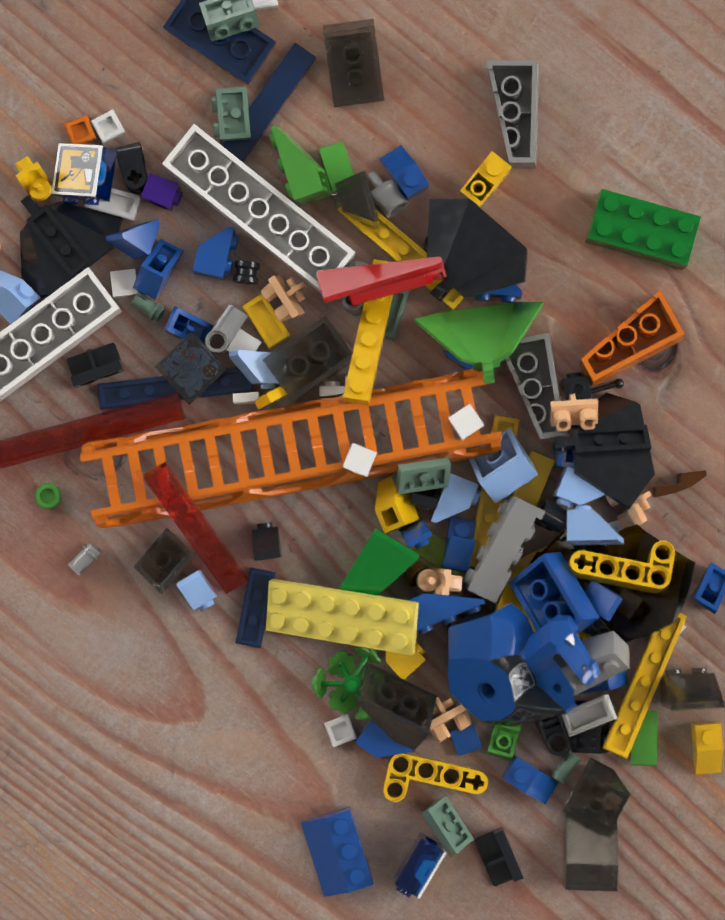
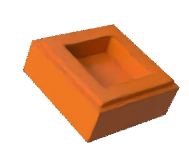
M88 115L64 123L71 144L85 145L97 140Z

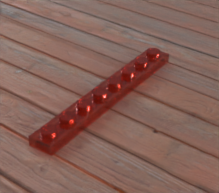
M179 394L166 395L0 440V469L76 449L91 441L113 439L185 419V414Z

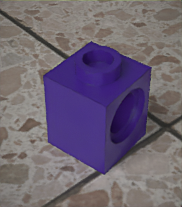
M150 173L141 198L145 202L172 211L173 206L178 207L183 192H180L181 187L178 183Z

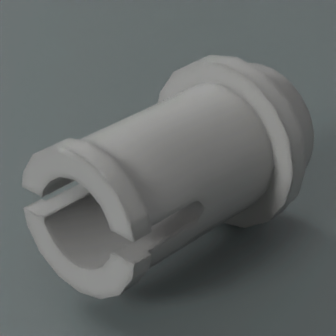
M91 542L87 545L84 544L82 546L84 549L68 563V566L78 575H81L94 559H99L98 555L101 552Z

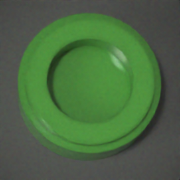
M50 483L39 486L35 493L37 504L45 509L57 507L62 499L60 489Z

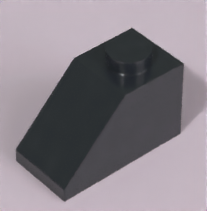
M272 522L257 524V529L252 530L254 560L282 557L278 526L273 527Z

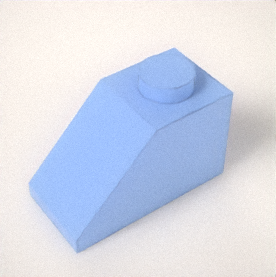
M247 350L229 351V358L251 384H259L260 389L274 390L277 385L285 384V353Z
M450 473L448 487L443 488L430 522L437 523L469 509L471 504L476 505L481 491L477 490L479 484Z
M580 505L575 506V510H567V541L570 544H624V539L590 506Z
M198 570L176 583L193 610L200 608L202 612L215 604L212 599L216 598L217 595L202 570Z

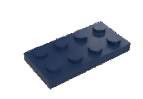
M181 0L163 26V29L246 85H249L276 45V41L256 28L228 36L224 39L211 41L199 5L200 2L207 0Z

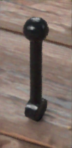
M616 379L614 383L592 388L591 394L615 387L621 389L624 386V381Z

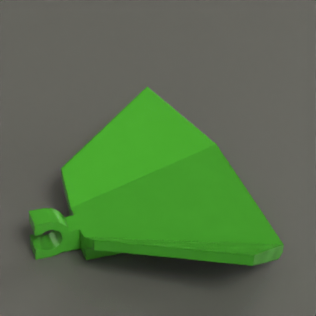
M543 301L511 302L438 312L416 318L415 323L459 361L473 365L474 370L482 369L484 384L495 383L493 368L500 367V362L514 352L543 307Z

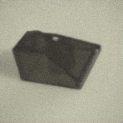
M365 171L335 183L336 191L332 192L335 206H341L344 214L373 230L378 229L379 218Z
M590 758L563 811L610 835L630 793L614 769Z

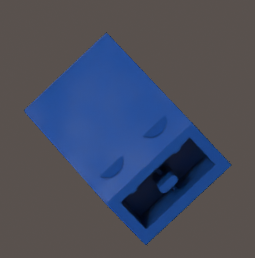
M421 593L407 599V601L419 602L417 632L419 635L433 630L432 625L441 621L443 625L457 620L456 615L464 611L466 615L482 610L480 605L485 603L482 598L446 596L431 593Z

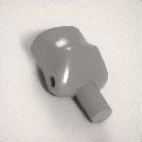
M376 172L368 175L367 178L375 187L370 193V197L387 218L399 214L408 206V200L401 193L394 180L383 182Z

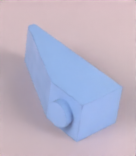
M0 270V314L12 324L35 307L41 297L23 279Z

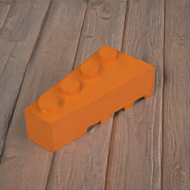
M661 290L655 293L650 300L638 308L633 315L621 323L608 337L604 338L581 359L580 367L585 376L589 375L591 387L683 340L685 333Z

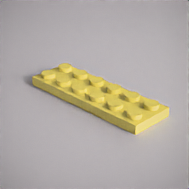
M271 579L268 586L266 631L413 655L416 645L419 602Z

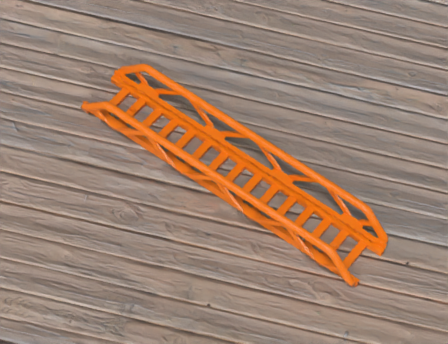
M472 368L444 376L373 389L369 405L343 401V395L244 413L232 417L212 419L175 428L150 431L128 437L91 441L82 445L80 459L81 462L102 459L111 506L90 510V513L98 528H111L390 475L398 471V465L447 457L450 463L485 456L501 450L502 434L499 431L480 435V430H477L470 437L463 440H455L452 424L448 419L450 413L446 392L461 390L464 407L471 404L475 410L471 387L487 384H484L482 369L474 370ZM435 395L444 442L429 445L420 397ZM410 400L419 447L403 450L394 402ZM384 404L393 452L378 455L369 407ZM359 410L365 446L367 449L377 453L372 466L436 455L372 467L367 477L343 468L350 450L343 412ZM333 414L342 462L327 465L317 417ZM307 419L316 467L301 470L292 422ZM282 424L291 472L275 475L266 427ZM256 429L265 477L256 479L249 478L241 432ZM230 434L239 482L224 485L215 437ZM205 439L213 487L198 489L190 447L191 441ZM179 444L188 492L173 494L164 450L165 446ZM488 444V446H484V447H479V448H478V447H475V446H480V445ZM149 449L154 451L162 497L147 499L138 453L139 451ZM128 454L136 502L121 504L113 456ZM334 474V475H330V476H325V477H320V478H315V479H310V480H305V481H299V482H294V483H289V484H284V485H279V486H273V487H268V488H263V489H262V487H267V486H272V485H278V484H283V483H288V482H293V481H298V480H304V479H309V478H314V477H319V476ZM231 493H232V495H227V496H222V497H216V498H211V499H206V500H201V501H196V502H190V503H185V504H180V505H175V506H170V507H164V506H169V505H174V504H179V503H184V502H189V501H195V500H200V499H205V498H210V497H215V496H221V495H226V494H231ZM120 515L119 517L108 519V517Z

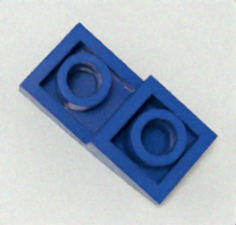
M421 517L420 520L399 529L409 548L415 546L417 550L430 543L428 537L432 536V533Z

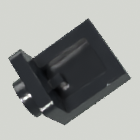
M581 372L566 374L565 379L560 381L561 390L565 393V401L569 400V394H575L576 400L592 399L589 375L582 376Z
M441 488L413 492L410 503L416 504V507L422 510L436 509Z

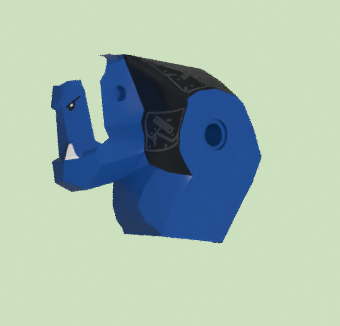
M510 603L489 616L451 626V623H449L447 626L449 691L476 718L488 723L514 727L563 715L578 707L575 704L572 686L559 665L552 660L555 654H561L586 686L594 682L601 672L596 660L591 659L576 633L579 627L571 616L557 615L534 633L527 616Z

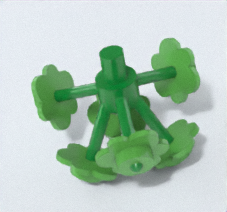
M355 647L356 655L362 658L356 672L350 675L355 670V664L353 663L355 657L352 654L348 655L345 650H340L336 653V656L329 658L328 672L331 675L337 674L341 678L345 676L344 681H326V674H324L322 668H319L317 675L312 678V689L319 699H323L324 694L327 692V687H337L336 691L332 690L329 693L331 699L329 707L332 710H339L341 714L356 708L357 702L354 700L356 694L363 706L358 710L359 712L355 715V718L357 720L373 719L378 715L382 702L372 700L367 703L359 689L361 688L362 691L369 692L371 696H376L378 692H383L386 689V683L383 681L385 674L379 672L376 666H370L367 672H362L367 661L380 664L381 659L378 658L377 652L374 649Z

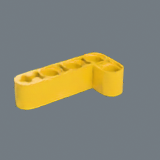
M658 541L651 548L647 563L589 551H577L571 556L568 565L575 577L579 579L594 580L599 583L650 593H660L670 583L675 549L668 541ZM655 550H665L668 559H659L655 554ZM578 559L583 560L582 563L585 565L583 569H578V564H576ZM596 562L593 572H590L592 563ZM602 564L609 565L612 568V574H603L599 566ZM625 570H635L638 574V579H628ZM651 575H660L664 583L662 585L654 584L651 580Z
M402 753L391 755L389 759L383 792L389 801L399 802L405 797L409 780L411 779L467 793L480 794L487 789L488 779L486 774L477 768L417 754ZM396 758H405L408 761L407 768L402 771L395 769L393 762ZM429 763L433 766V771L429 776H422L418 772L421 764ZM448 769H454L458 772V777L453 782H448L444 779V773ZM463 771H466V778L474 779L476 775H479L483 783L477 784V787L474 788L472 782L464 780V785H460L463 780ZM391 783H399L402 786V791L399 795L393 796L388 793L387 788Z

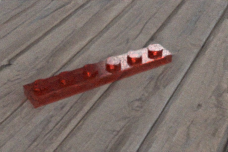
M166 461L144 473V481L223 591L227 594L247 583L248 577Z

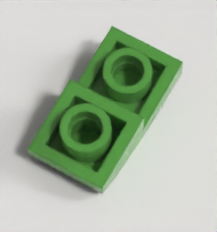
M648 710L631 749V766H657V710Z
M494 724L486 754L511 761L522 725L510 727Z

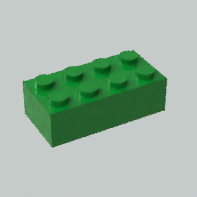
M601 189L597 197L585 242L683 270L688 266L701 216Z

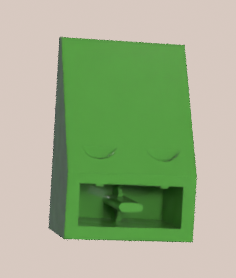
M275 125L271 126L273 134H270V140L273 148H278L280 158L277 159L280 171L282 174H286L288 183H285L288 196L290 198L293 197L295 201L304 205L332 196L333 193L326 171L286 131Z

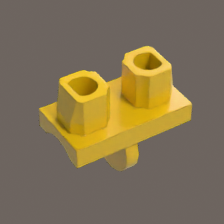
M28 156L18 161L15 165L20 173L15 176L32 200L43 201L47 199L52 192L53 183L39 163L33 164Z

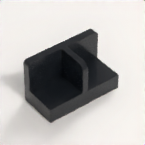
M110 343L93 350L87 349V352L67 359L72 374L71 380L76 388L125 371L115 343Z
M502 827L475 838L474 841L493 886L501 885L512 879L516 882L524 878Z

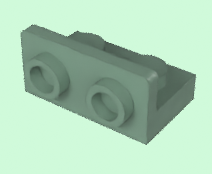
M207 0L199 3L211 41L249 31L260 25L252 0Z
M247 87L216 89V96L211 97L212 112H217L218 122H213L214 137H219L220 144H224L225 141L251 139Z
M447 457L398 465V471L392 474V480L398 494L445 488L449 484L451 463Z
M446 796L429 804L428 809L422 813L450 857L459 853L474 840Z

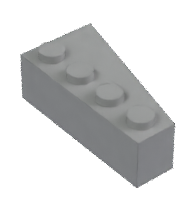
M486 60L509 164L512 168H537L538 60Z
M545 333L523 337L514 352L505 360L541 440L553 439L555 436H567L566 431H557L556 427H551L550 402L561 401L550 335Z
M509 495L508 500L504 498L498 509L500 516L497 522H492L486 535L489 538L485 546L481 545L476 553L475 559L478 561L474 569L470 568L464 578L466 585L464 588L496 603L511 576L510 565L515 566L523 554L522 543H526L528 539L530 540L535 532V524L533 523L536 517L542 519L546 511L514 496Z
M614 631L582 640V644L591 659L596 660L601 672L595 681L587 686L579 679L561 654H555L552 658L559 665L572 686L574 696L630 668L629 646Z

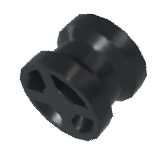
M236 260L234 266L237 270L233 276V282L257 285L258 278L256 274L260 269V263Z

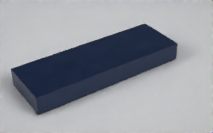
M250 567L235 643L261 648L267 617L269 580L275 579L276 572Z

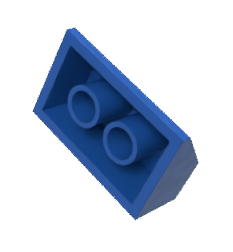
M561 552L541 555L509 582L536 631L557 615L571 616L579 627L576 631L577 634L600 618Z
M350 806L301 822L324 897L349 893L373 885L371 871Z

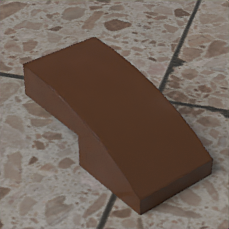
M706 470L677 474L678 484L653 487L654 497L677 493L693 486L707 476Z

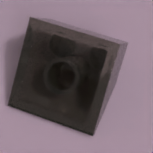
M166 528L134 565V568L159 593L163 594L196 556L197 552L178 535Z

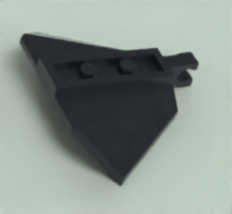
M27 195L21 200V203L32 216L26 220L27 224L20 232L21 279L40 297L50 296L114 248L113 245L107 242L106 236L119 232L123 218L61 201L49 206L44 205L40 209L31 197Z
M430 199L427 258L441 257L447 275L430 292L432 296L442 302L452 288L464 298L526 282L527 248L471 199Z
M606 392L597 399L598 424H595V428L584 430L581 428V425H571V428L567 431L570 436H555L554 442L551 443L552 454L573 450L574 474L629 510L655 475L650 453L652 446L647 425L644 424L640 404Z

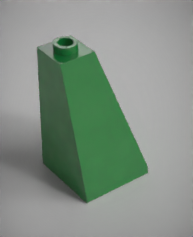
M375 528L339 589L378 596L417 561L420 555Z

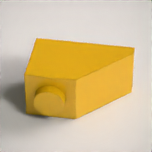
M717 721L691 723L695 775L721 773L723 758L721 723Z

